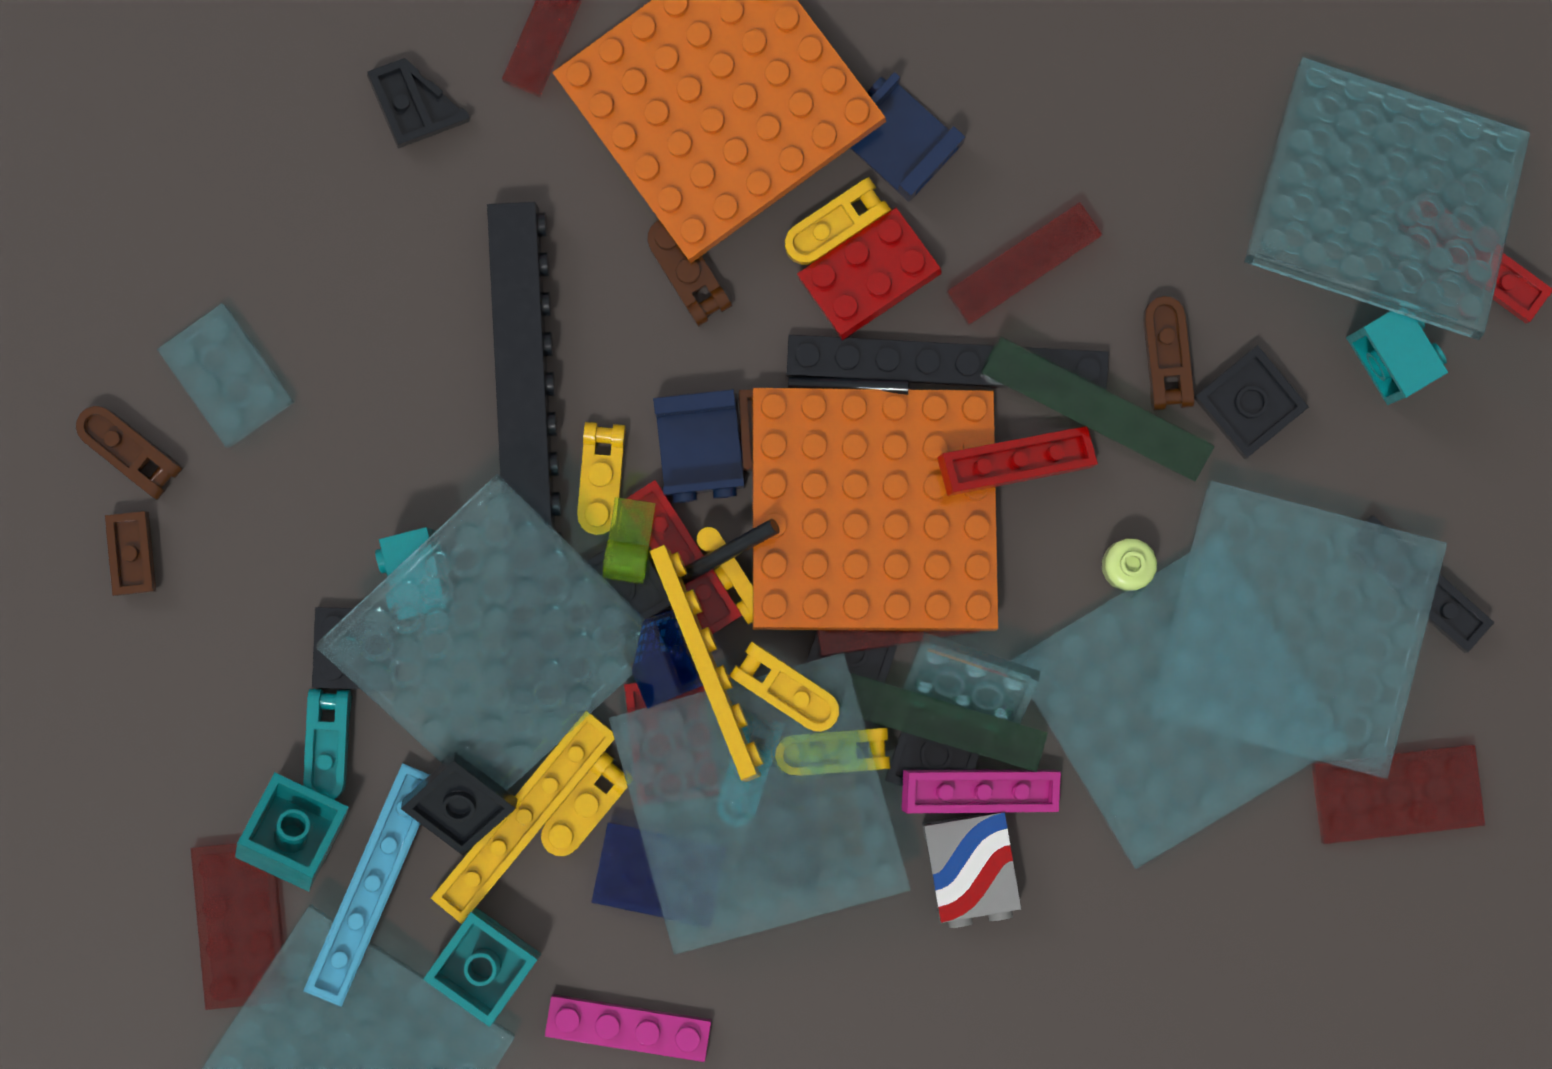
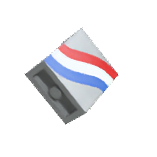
M1005 812L980 813L922 823L938 905L937 914L941 923L948 922L949 928H958L972 925V918L988 915L989 921H1000L1012 918V911L1021 910Z

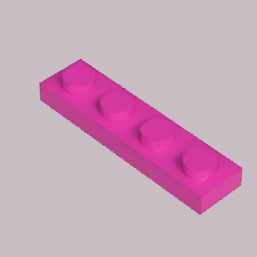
M1055 769L903 770L902 811L907 814L1059 812L1061 772Z
M552 994L545 1037L705 1062L711 1019Z

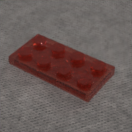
M1475 745L1311 763L1321 843L1323 844L1485 826Z
M237 843L190 848L205 1010L280 1003L289 1000L278 878L235 858Z

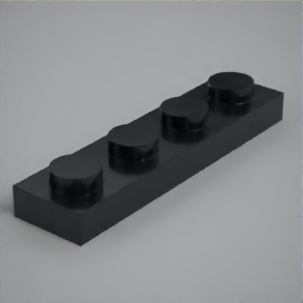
M1374 515L1369 516L1343 545L1464 653H1468L1495 623Z

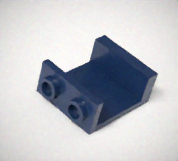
M894 72L887 80L880 77L867 92L886 117V122L850 149L910 202L964 143L965 136L954 126L949 131L899 85L900 76Z
M734 389L653 398L654 411L657 418L664 496H673V503L697 501L698 493L713 492V499L736 497L737 489H743L745 486Z

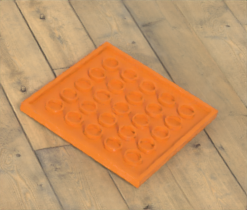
M651 0L552 72L690 263L694 262L886 122L884 114L798 0Z
M753 388L752 529L769 519H774L780 529L778 534L753 547V630L997 631L996 487L947 496L937 459L942 453L995 443L994 391L908 390V395L879 389Z

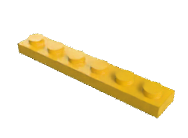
M665 545L650 551V554L740 779L748 782L761 776L758 766L764 764L755 741L748 743L742 730V728L748 726L745 714L739 703L732 705L727 690L733 688L725 666L717 667L711 652L718 650L709 627L701 628L696 614L701 613L702 608L694 590L687 591L681 577L687 575V571L678 552L672 554Z
M586 710L515 795L518 799L516 809L472 847L433 894L431 899L462 924L618 735Z

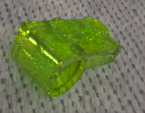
M615 497L609 539L604 556L603 578L644 584L656 507L655 503Z

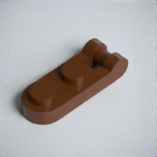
M660 220L656 221L648 232L647 241L650 250L696 325L699 327L707 322V317L720 309L723 312L732 307L730 300L703 257L700 256L690 263ZM706 287L711 296L698 303L693 294Z
M1162 296L1156 298L1147 306L1143 317L1150 379V399L1153 411L1165 410L1166 405L1180 404L1181 408L1194 406L1186 314L1178 300ZM1177 377L1178 388L1165 389L1164 378Z
M92 406L86 408L77 418L76 430L81 440L156 500L165 492L163 486L171 477L176 478L183 469L177 462L164 454L114 412L104 407ZM152 460L159 467L151 477H148L142 472V469Z

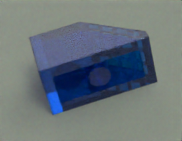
M673 610L642 621L632 673L647 709L703 686Z

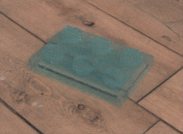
M223 303L157 349L227 448L236 444L294 403L228 307Z
M924 632L902 687L899 700L1014 738L1037 687L1041 671Z

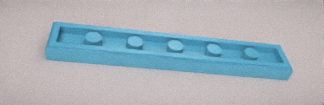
M402 763L303 992L342 1007L420 826L419 822L401 810L402 801L430 774Z

